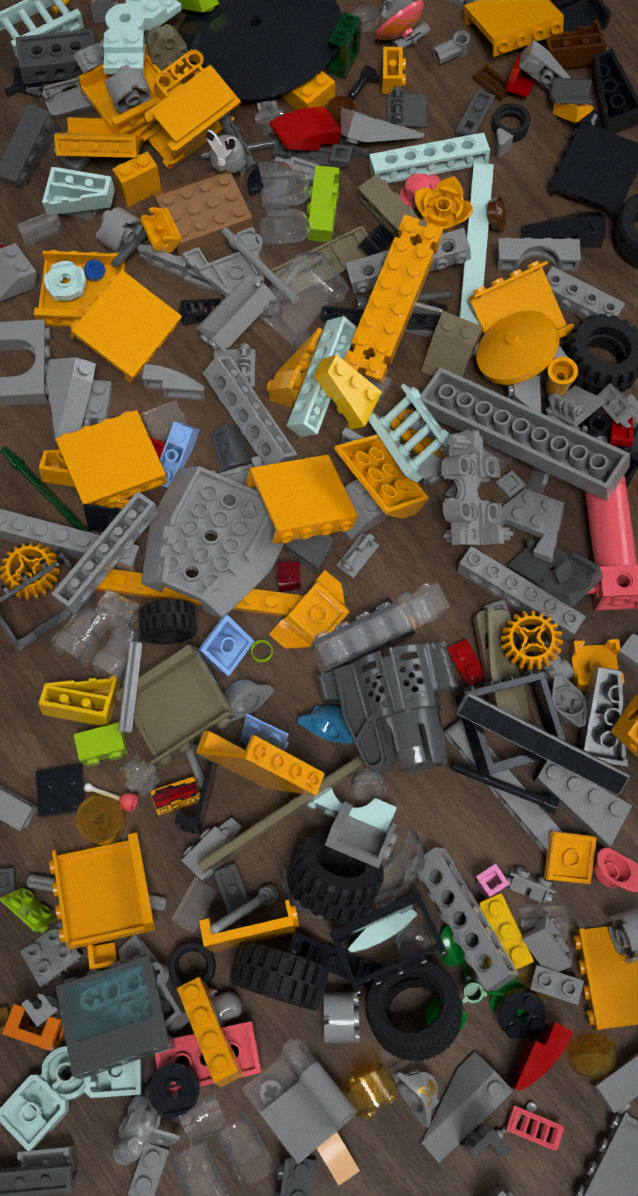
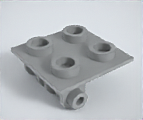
M243 343L238 349H226V352L220 349L214 350V358L230 355L251 387L255 388L256 349H251L248 344Z
M575 385L563 396H560L558 393L550 394L548 397L550 406L545 411H553V416L576 427L602 406L606 400Z
M61 922L20 951L40 987L45 984L49 985L57 975H62L61 972L63 970L68 971V966L71 967L76 962H80V958L83 956L78 948L68 950L65 942L61 943L59 937V928L63 927Z

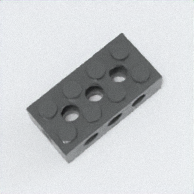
M93 29L15 37L23 84L73 79L84 74L73 54L95 44Z

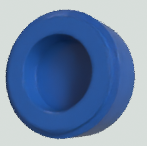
M98 260L88 261L84 267L85 277L92 282L100 281L105 273L104 265Z

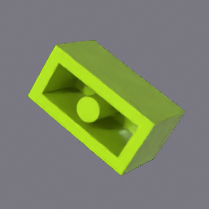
M119 722L73 734L78 758L82 765L87 767L100 764L101 760H118L128 753L123 732L118 730Z

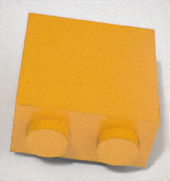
M148 151L112 169L118 194L127 208L150 197L151 193L162 190L157 164Z

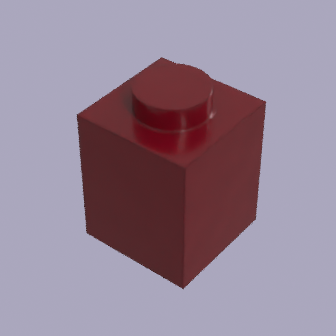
M300 561L277 562L279 592L301 591Z

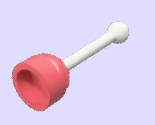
M91 783L84 785L86 792L92 791L118 800L121 808L127 812L132 813L137 806L139 796L127 792L122 794V796H118L95 788Z

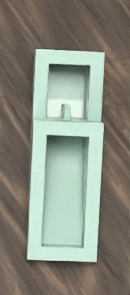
M412 909L367 927L347 951L353 954L385 942L404 929L418 914Z

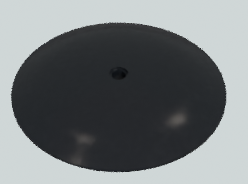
M218 0L219 4L214 6V9L210 12L190 10L178 29L188 51L197 50L203 55V69L211 65L240 101H251L282 95L304 85L319 74L329 64L339 46L328 43V40L342 13L336 0ZM190 61L191 64L197 65L196 62Z

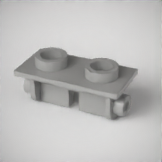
M362 533L336 567L354 579L379 547L373 541L375 539L374 536L370 533H367V535Z
M522 867L510 868V875L513 877H507L509 890L524 895L528 887L531 889L529 898L543 904L545 902L550 904L553 894L549 892H556L552 880H547L543 876H539V878L532 876L528 870Z
M536 965L535 972L530 980V983H532L530 990L578 1005L584 981Z

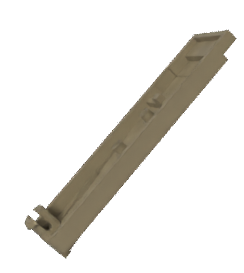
M362 225L271 269V271L298 296L347 272L345 263L367 257L368 255L359 247V244L368 234ZM295 263H297V265H295L294 267H292L290 270L286 271V270H287L288 268H290L292 265H294ZM268 280V287L274 291L278 300L281 302L288 301L289 299Z
M487 608L485 611H480L474 616L485 682L495 680L496 684L502 683V678L515 675L516 679L521 678L520 662L517 661L516 664L512 665L511 660L513 656L506 658L505 653L509 650H502L501 648L505 643L501 641V636L506 635L502 632L503 627H508L507 621L511 620L510 613L507 610ZM485 634H488V649H485ZM513 635V643L516 647L515 636ZM524 685L487 694L489 703L530 723L531 719Z

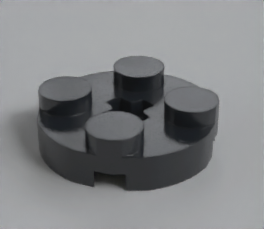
M516 988L502 996L503 1000L496 1007V1019L502 1031L510 1039L528 1038L544 1029L546 1009L537 994L535 995L525 988ZM519 1009L527 1012L522 1018L515 1017Z
M170 1063L160 1067L153 1075L148 1087L151 1105L159 1113L170 1118L187 1114L196 1105L200 1095V1083L197 1075L190 1067L181 1063ZM172 1082H176L177 1086H181V1091L178 1092L177 1098H173V1095L167 1092V1089L171 1088Z

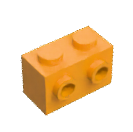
M383 47L382 94L392 93L395 86H400L402 89V86L406 85V74H402V71L406 70V58H403V47Z

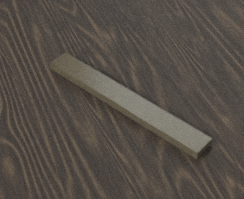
M359 758L353 759L322 780L317 796L299 795L198 862V866L204 874L360 771L363 764Z

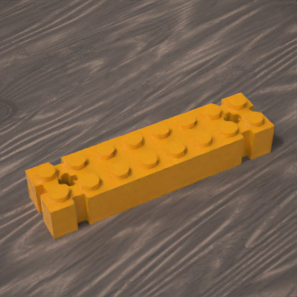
M405 214L398 228L399 238L395 237L352 339L353 352L348 350L344 361L357 372L365 375L368 381L382 387L388 373L386 363L391 365L433 264L434 252L437 253L443 239L442 227L427 223L426 227L421 226L419 219Z

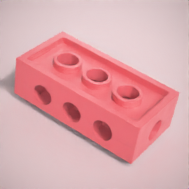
M253 1021L222 1027L229 1045L233 1044L239 1049L237 1060L244 1075L242 1077L262 1073ZM195 1034L174 1038L176 1048L155 1054L157 1070L166 1064L178 1063L181 1056H186L190 1062L189 1067L199 1079L200 1087L214 1084L207 1065L202 1061L203 1054ZM172 1082L171 1088L167 1089L168 1094L181 1091V1086H177L176 1082Z

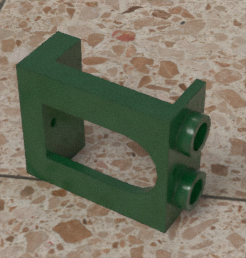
M343 12L328 40V43L339 46L328 67V74L342 79L347 78L360 53V17Z

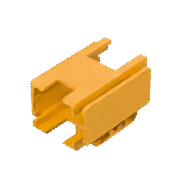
M197 50L188 51L156 76L154 92L161 102L147 111L144 116V122L147 121L148 124L142 127L141 137L144 142L148 140L164 159L162 163L167 169L174 168L207 143L206 133L208 130L213 131L216 135L224 130L219 120L241 103L211 65L205 69L202 68L203 55ZM190 61L196 62L197 65L191 64ZM160 83H164L168 87H162Z

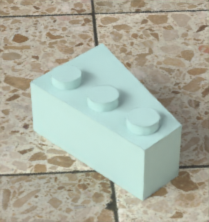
M51 167L42 204L47 216L110 208L115 188L111 176Z

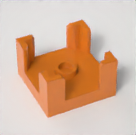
M13 1004L2 1033L3 1035L49 1051L60 1048L64 1037L61 1018L49 1017L43 1030L30 1025L32 1019L23 1006Z

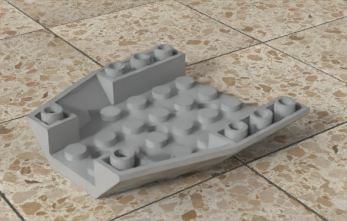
M200 466L180 468L157 507V516L150 523L141 584L161 593L164 587L172 589L202 602L203 611L222 618L224 614H228L270 574L285 543L273 544L272 539L276 530L258 491ZM225 499H232L235 501V504L227 506L223 501ZM211 533L216 535L217 539L215 541H208L205 539V536ZM192 569L196 570L198 575L190 578L186 575V572Z

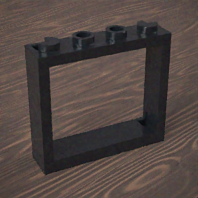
M534 670L527 671L521 674V678L516 679L515 675L502 678V683L496 684L495 680L483 683L482 688L476 689L475 685L462 689V694L455 696L457 706L459 707L467 691L479 697L531 683L546 732L566 741L544 672L535 674ZM461 716L479 777L545 759L532 752L493 763L482 726Z

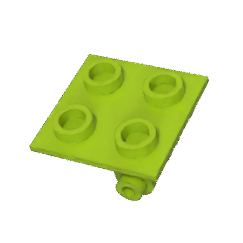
M25 888L0 897V901L37 933H45L49 928L48 924L57 920V917L52 914V910L46 905H42L35 898V895Z

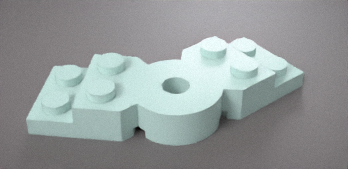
M126 0V3L115 5L109 9L105 16L107 31L104 32L103 44L104 74H115L124 65L140 69L144 74L145 28L146 30H151L153 27L165 23L182 10L181 3L177 0Z
M67 1046L57 1048L44 1060L42 1075H30L0 1108V1123L29 1152L69 1112V1100L76 1099L84 1093L90 1098L142 1095V1059L84 1079L71 1077L66 1081L62 1077V1072L65 1067L70 1066Z

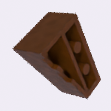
M597 19L592 22V25L586 27L581 25L573 32L568 33L564 31L546 38L544 48L552 54L564 69L593 66L594 55L606 51L607 44Z

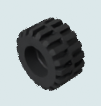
M177 599L158 600L148 603L138 610L140 638L145 642L158 645L176 644L189 640L197 634L195 607L190 602Z

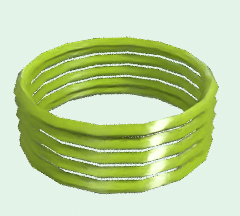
M258 640L253 643L251 655L255 661L262 663L272 657L273 649L268 641ZM259 643H265L271 648L270 655L265 659H257L253 655V648Z

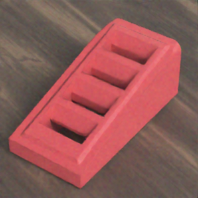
M513 1105L505 1130L557 1151L564 1126ZM520 1114L524 1115V1118L520 1130L516 1129V1126ZM530 1118H532L534 1120L530 1129V1133L528 1134L526 1133V1130ZM541 1122L544 1124L540 1137L538 1138L536 1137ZM550 1127H552V1130H551V1133H550V1136H549V1139H548V1142H547L546 1139H547V1136H548Z

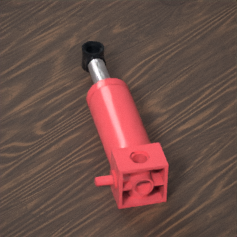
M594 414L587 423V434L607 443L610 421L603 414ZM593 426H598L601 430L595 429ZM623 476L608 501L585 491L594 563L600 566L603 578L587 593L593 596L594 611L638 609V564L626 480Z

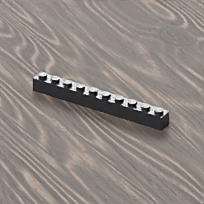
M322 306L321 321L326 323L327 320L344 316L352 324L359 325L365 309ZM412 313L406 329L434 332L441 315Z

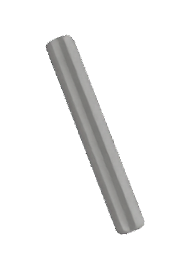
M131 641L128 644L118 727L120 732L130 733L132 731L142 643Z

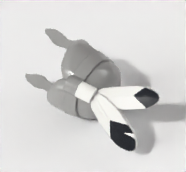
M208 130L206 138L211 146L210 162L213 168L219 171L225 170L228 173L239 171L241 176H244L247 162L244 159V148L240 140L232 135L217 137L213 131Z

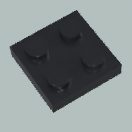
M82 765L35 771L38 816L40 818L87 812Z

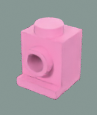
M497 864L476 876L478 880L476 885L486 900L509 885Z

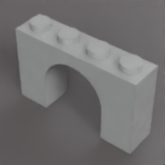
M44 319L0 322V351L27 350L36 356L34 365L28 372L19 376L0 377V406L48 403L49 393L45 377L48 358H51L50 345L48 346V340H51V329L46 326Z

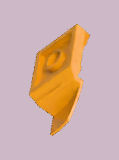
M326 570L314 581L313 586L289 614L268 634L285 649L322 645L348 615L349 610L345 606L342 585Z

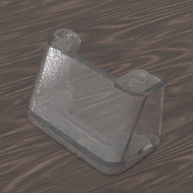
M303 252L297 255L278 277L299 297L298 302L293 304L272 284L269 290L276 296V299L270 301L268 306L264 307V311L258 316L295 348H300L311 336L307 330L322 312V306H327L329 303H340L345 299L346 293L350 290V287L322 252Z

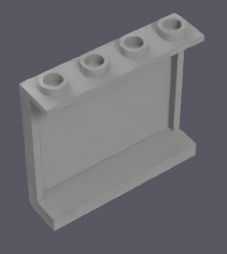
M623 1112L613 1116L609 1125L611 1131L607 1138L603 1137L598 1146L600 1153L596 1161L592 1160L586 1171L588 1177L584 1185L580 1184L574 1196H638V1121L630 1117L628 1113Z

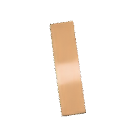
M337 1132L317 1148L338 1185H341L360 1171Z

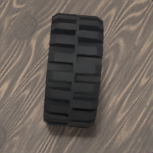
M599 314L598 317L591 315L587 319L580 320L572 329L563 348L567 357L572 359L578 367V375L574 380V385L582 386L583 389L590 393H595L596 396L609 383L622 393L629 389L638 377V329L634 325L630 326L628 324L629 321L625 319L620 320L615 315H611V317L607 316V314ZM589 348H604L610 351L619 363L608 364L602 362L591 353Z
M328 831L310 834L297 845L287 873V884L289 890L292 891V896L296 901H300V905L304 909L308 908L312 914L324 916V919L327 920L336 919L337 922H344L346 919L353 921L358 919V917H363L372 909L383 883L384 870L382 864H380L379 868H376L325 846L329 835Z
M244 941L238 947L229 980L230 984L242 989L315 1011L320 1007L329 973L326 967L313 961L274 948Z

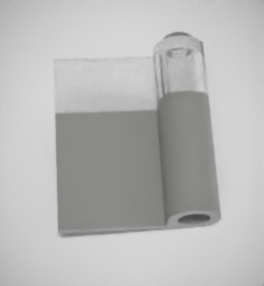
M292 1038L282 1046L281 1058L244 1086L241 1091L298 1165L355 1116L357 1110L300 1039L294 1040Z

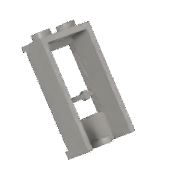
M246 275L196 328L201 333L199 337L214 350L219 348L226 352L225 348H229L264 311L263 308L267 307L270 301L276 299V296L264 283L261 284L257 280L254 282L249 275Z

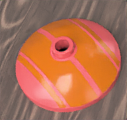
M417 0L397 12L378 28L374 34L375 38L378 40H394L401 36L403 38L408 37L413 32L412 28L421 17L424 2Z

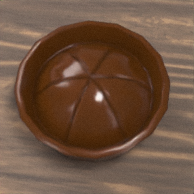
M335 96L329 100L326 109L339 126H341V107L358 112L353 100L347 96Z
M497 196L488 202V221L492 230L503 232L506 227V209L502 197Z

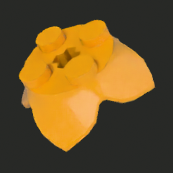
M455 176L443 179L434 190L421 188L415 191V205L426 224L431 223L442 227L446 232L452 231L456 225L464 222L473 213L472 204L469 201L463 200V189Z

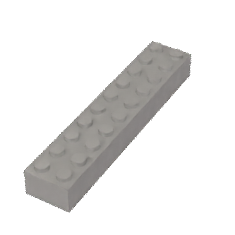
M441 367L421 394L420 399L435 420L460 432L466 429L479 431V436L483 437L484 443L608 501L629 468L630 453Z

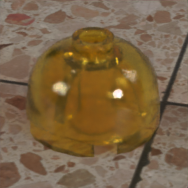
M588 1034L579 1036V1042L573 1043L571 1039L566 1047L569 1065L574 1072L591 1081H598L614 1068L617 1061V1052L613 1038H611V1041H608L606 1035Z

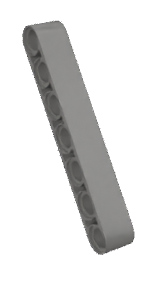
M460 718L447 728L444 734L471 768L477 770L464 725ZM488 746L493 763L500 762L501 760ZM509 769L489 775L525 789ZM487 785L538 847L547 855L550 831L562 832L559 827L544 813L540 805Z

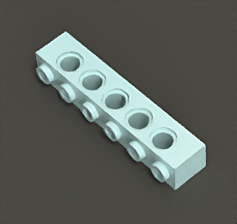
M483 132L369 154V170L372 177L377 174L381 180L384 179L387 183L407 180L411 175L425 173L429 176L473 167V162L489 164L490 148Z
M344 316L327 320L286 425L300 437L318 434L331 397L328 398L314 378L322 359L336 354L344 360L357 330V327Z

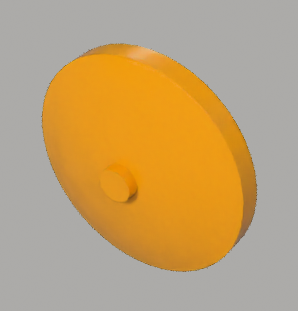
M521 311L506 316L495 323L482 337L476 353L478 367L488 380L497 384L512 385L529 380L543 371L554 358L559 346L558 330L551 318L541 312Z

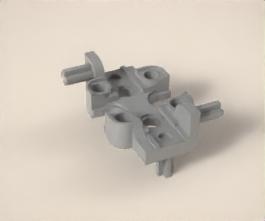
M473 430L449 434L448 440H446L448 448L444 445L440 448L443 456H449L443 459L441 471L444 479L454 480L458 492L456 498H448L443 502L445 520L451 523V529L446 530L444 538H446L447 543L452 542V545L484 546L504 544V540L509 541L510 536H513L514 533L510 531V528L502 527L499 523H496L501 518V503L482 501L477 492L479 483H486L491 478L500 477L499 463L496 458L489 457L484 453L483 437L479 436V431Z

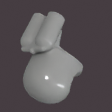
M208 988L214 1001L215 1012L221 1027L225 1026L224 1022L240 1016L242 1003L237 994L227 991L217 995L218 991L216 989Z

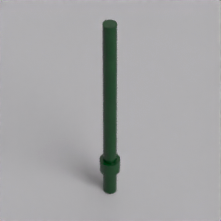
M6 446L0 450V453L10 462V466L15 471H19L76 529L91 533L25 466V462L19 456H15Z

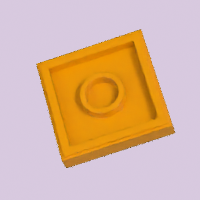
M550 831L544 878L547 880L591 884L597 837Z

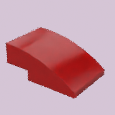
M325 107L298 109L281 115L269 123L287 150L319 151L321 144H338L342 135L341 128Z
M557 1022L547 1023L539 1042L528 1041L509 1087L512 1090L521 1091L541 1078L559 1059L574 1031Z

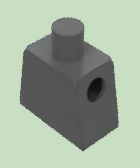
M329 534L325 536H312L309 539L292 540L285 543V552L295 560L300 561L302 565L313 573L319 575L335 546V539Z

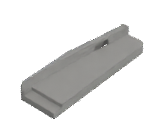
M78 77L47 85L43 88L42 95L45 105L54 119L94 109L81 92ZM73 85L76 86V87L73 88V89H70V90H68V91H66V92H63V89H66V88H68V87H70V86H73Z

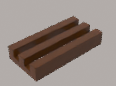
M487 64L473 75L472 80L488 93L495 95L499 102L503 100V97H507L508 93H511L506 91L508 81Z

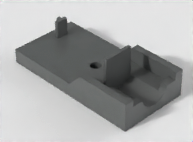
M537 537L535 540H528L527 547L508 564V568L571 607L577 604L603 578L599 565L575 552L570 555L556 547L552 563L534 557L533 551L541 539Z

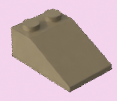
M443 311L434 331L421 372L434 377L441 367L464 377L484 328Z

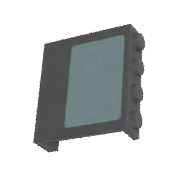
M140 954L132 958L133 961L127 963L116 962L111 964L109 969L103 971L92 970L86 973V976L83 978H69L64 980L62 985L56 986L72 1077L84 1079L176 1048L174 1038L167 1033L152 963L156 962L154 958L147 954Z

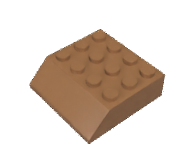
M216 170L151 193L157 208H168L182 237L181 242L175 248L178 256L182 257V253L197 247L200 250H204L229 241L221 233L225 227L234 235H237V232L253 227L252 215L232 173H228L225 170Z

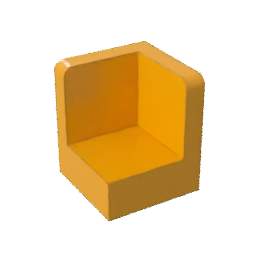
M115 942L87 946L91 971L109 969L111 964L118 962Z

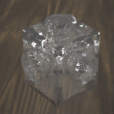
M276 100L257 103L258 112L254 113L257 125H260L262 135L274 133L269 123L271 120L283 115L282 108H278Z
M135 755L119 769L127 779L124 782L132 793L137 790L142 797L152 791L160 782L155 775L158 772L150 761L145 763L138 755Z

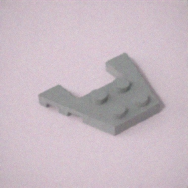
M254 227L237 232V235L243 240V244L259 258ZM199 247L182 253V259L225 297L246 275H249L254 282L257 280L261 284L264 283L263 274L240 251L210 263L207 262Z
M525 488L501 507V518L496 523H499L502 527L504 524L540 537L541 540L533 551L534 557L552 563L564 513V502Z

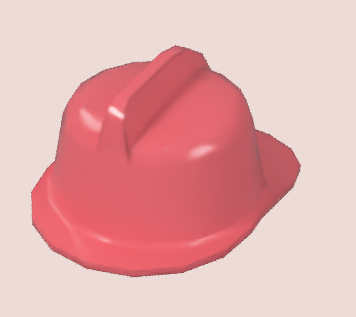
M425 173L413 174L407 178L400 191V197L407 206L417 208L414 198L415 191L421 188L434 190L440 180L435 174L429 176Z
M611 848L601 849L597 854V863L593 866L592 871L596 874L599 882L607 888L621 887L630 892H638V864Z

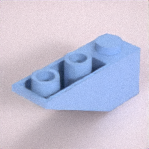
M173 422L160 458L161 465L166 473L167 484L162 486L168 488L178 469L185 466L194 448L200 429L183 422Z

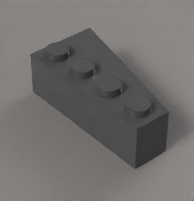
M29 103L27 104L0 161L1 182L23 190L24 186L28 183L31 175L54 141V134L59 133L61 130L49 111Z
M592 665L586 697V725L581 727L578 748L609 764L628 767L626 746L611 732L623 714L622 671Z

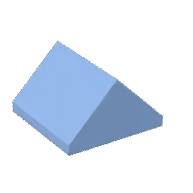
M224 614L198 650L205 662L226 676H230L255 641L227 614Z

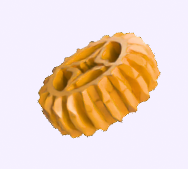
M31 541L29 546H26L22 542V548L18 549L17 546H14L13 553L7 551L9 558L2 559L4 566L0 567V571L3 573L0 575L2 581H5L4 584L10 591L21 584V582H24L20 575L22 572L26 574L28 579L32 577L26 565L30 569L32 568V572L35 575L43 570L39 561L44 560L46 565L49 566L57 561L56 554L51 553V549L48 546L44 548L40 543L35 546ZM29 557H38L33 560L27 559ZM21 562L19 569L15 571L17 565ZM57 567L52 569L41 579L38 578L33 584H29L16 592L17 597L21 599L25 595V598L30 600L31 596L34 595L36 599H39V593L41 592L47 596L46 589H54L52 582H58L59 579L56 575L60 574V569Z
M535 610L531 611L530 616L527 615L526 611H522V618L515 614L513 617L514 621H507L508 627H503L502 630L506 635L501 636V641L505 642L501 648L502 650H509L505 653L506 658L513 656L511 660L512 665L519 661V669H523L524 664L528 665V671H531L533 665L536 666L537 670H541V663L549 667V660L556 661L557 657L555 654H560L561 649L558 646L562 645L563 640L558 639L562 632L554 631L558 628V624L553 623L550 625L552 621L551 616L545 620L543 619V612L538 617L535 616ZM525 625H536V626H537V627H536L535 629H533V630H528V629H526L525 627L521 628L522 626H525ZM544 631L550 639L549 649L544 646L545 643L540 638ZM514 633L519 635L518 638L523 643L519 650L516 649L513 643ZM537 635L535 644L532 642V644L527 645L528 637L531 639V637ZM529 651H535L538 654L542 653V655L535 657L526 656Z

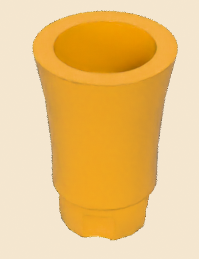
M557 357L550 362L546 381L547 394L558 393L562 396L568 391L569 386L578 375V367L572 359Z

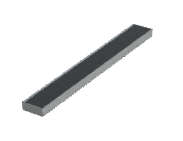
M468 691L456 710L458 715L618 796L630 777L628 773Z

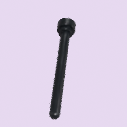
M456 762L450 765V769L456 773L540 805L541 809L545 810L544 813L554 816L560 801L558 797L550 795V797L545 795L543 797L489 775L479 777L477 770Z

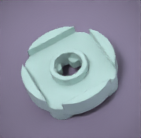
M61 261L53 264L48 274L46 272L44 283L48 293L54 300L69 301L84 294L86 277L80 266L78 267L70 261ZM63 278H67L70 281L67 284L60 283L63 282Z

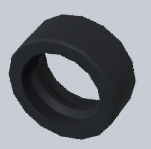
M506 103L501 105L495 111L493 117V133L496 136L498 128H501L513 135L512 142L522 140L527 135L529 129L530 114L520 104ZM505 117H513L521 121L522 126L516 129L506 128L500 123V120Z
M196 942L184 943L176 948L171 955L168 965L169 973L174 983L178 986L190 982L185 980L178 970L179 960L187 952H199L205 958L207 967L201 979L206 984H209L214 977L216 969L215 958L204 945Z

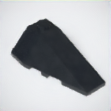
M579 211L521 227V239H580V247L601 248L606 236L605 216L601 212Z

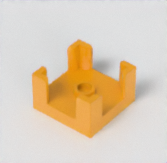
M619 639L607 640L604 645L583 646L585 641H574L569 652L571 667L574 670L572 681L575 687L580 691H588L592 665L618 670L617 654L620 651ZM622 673V685H623V684H624V676H623V673Z

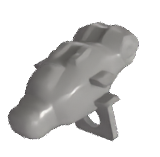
M149 1084L144 1087L142 1095L135 1096L131 1100L127 1115L122 1119L119 1126V1141L112 1150L113 1161L118 1165L126 1166L136 1161L143 1151L146 1142L167 1148L180 1141L181 1136L158 1129L161 1113L155 1110L150 1103L148 1096Z

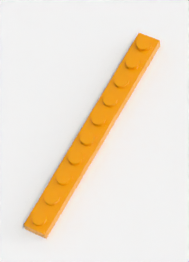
M112 569L95 589L97 591L161 600L177 599L190 602L191 604L203 605L202 602L167 587H164L161 593L141 584L143 573ZM253 589L232 610L286 617L303 596Z

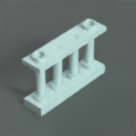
M23 0L0 11V31L6 28L13 38L11 45L17 59L18 53L15 37L21 36L13 27V24L20 21L24 22L30 32L22 36L74 31L84 28L80 11L75 9L70 12L62 0ZM56 5L63 14V16L55 20L52 19L46 8ZM39 12L46 24L36 28L29 17Z
M402 384L401 388L407 396L385 417H379L372 413L368 421L404 475L418 483L423 478L419 472L420 465L442 445L448 448L446 440H448L449 433L445 429H441L420 399L421 393L415 387L410 388ZM413 403L416 410L395 430H391V422L407 406ZM423 417L427 424L404 445L400 444V436L419 418ZM432 431L437 438L414 460L409 457L410 451Z

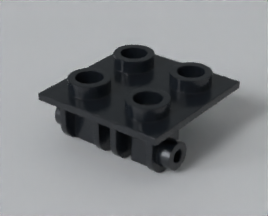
M83 504L88 529L98 532H104L122 510L118 507L109 508L97 504Z

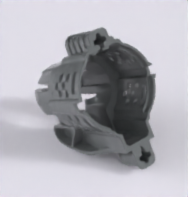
M446 642L389 648L390 656L382 658L381 651L379 650L358 659L350 665L316 676L322 702H340L346 725L364 763L368 767L380 773H388L393 769L394 762L400 761L401 768H409L411 774L434 768V763L437 764V767L447 764L446 746L440 715L442 708L439 696L445 692L457 689L458 685L455 682V674L452 670L453 666L450 662L449 649ZM417 654L418 658L401 660L400 655ZM374 662L376 664V667L372 669H362ZM402 667H404V669H405L404 672H401V671H400V669H401Z

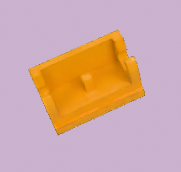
M151 207L149 211L154 214L151 216L142 215L140 218L144 230L155 251L172 253L181 242L182 237L168 208Z

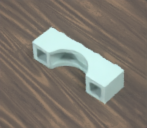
M331 789L306 807L315 810L317 807L324 810V815L336 819L343 804L338 801L333 793V789ZM375 798L366 806L352 808L349 816L387 832L397 807Z

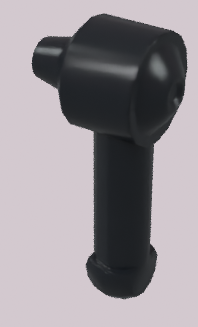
M366 65L362 69L360 79L348 93L349 98L355 100L367 82L379 81L380 77L376 74L374 68Z

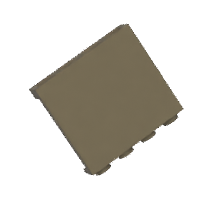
M187 645L138 678L133 720L154 757L151 761L152 764L162 766L170 764L174 761L173 757L179 753L184 754L193 748L194 740L200 741L204 731L213 732L216 729H223L231 724V719L236 717L198 648L195 646ZM123 688L115 693L119 702H122Z

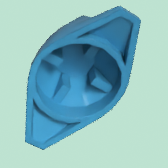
M315 706L310 714L302 715L298 718V724L322 739L338 743H354L343 718L342 710L338 706Z

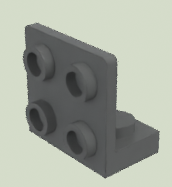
M286 1155L285 1161L280 1160L277 1179L282 1180L281 1188H276L275 1196H312L316 1159L305 1158L298 1165L290 1155Z

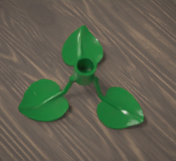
M449 924L445 926L440 938L448 956L443 957L439 950L438 952L441 960L447 966L453 967L460 963L467 981L462 988L464 997L460 999L461 1004L467 1001L478 1003L482 1000L483 996L492 995L490 1007L496 1014L497 1004L499 1006V1003L503 1000L502 996L506 992L516 988L527 989L514 978L496 991H483L478 982L471 980L464 964L466 962L464 958L465 953L462 947L454 941ZM474 936L473 943L475 946H477L478 943ZM437 996L431 999L426 1007V1027L436 1019L440 1010V999ZM463 1009L460 1030L464 1027L467 1020V1014ZM519 1009L518 1014L515 1015V1017L520 1016L524 1013V1011L522 1009Z

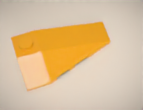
M318 328L276 372L274 379L269 380L266 391L269 393L270 401L293 408L322 335L321 328Z

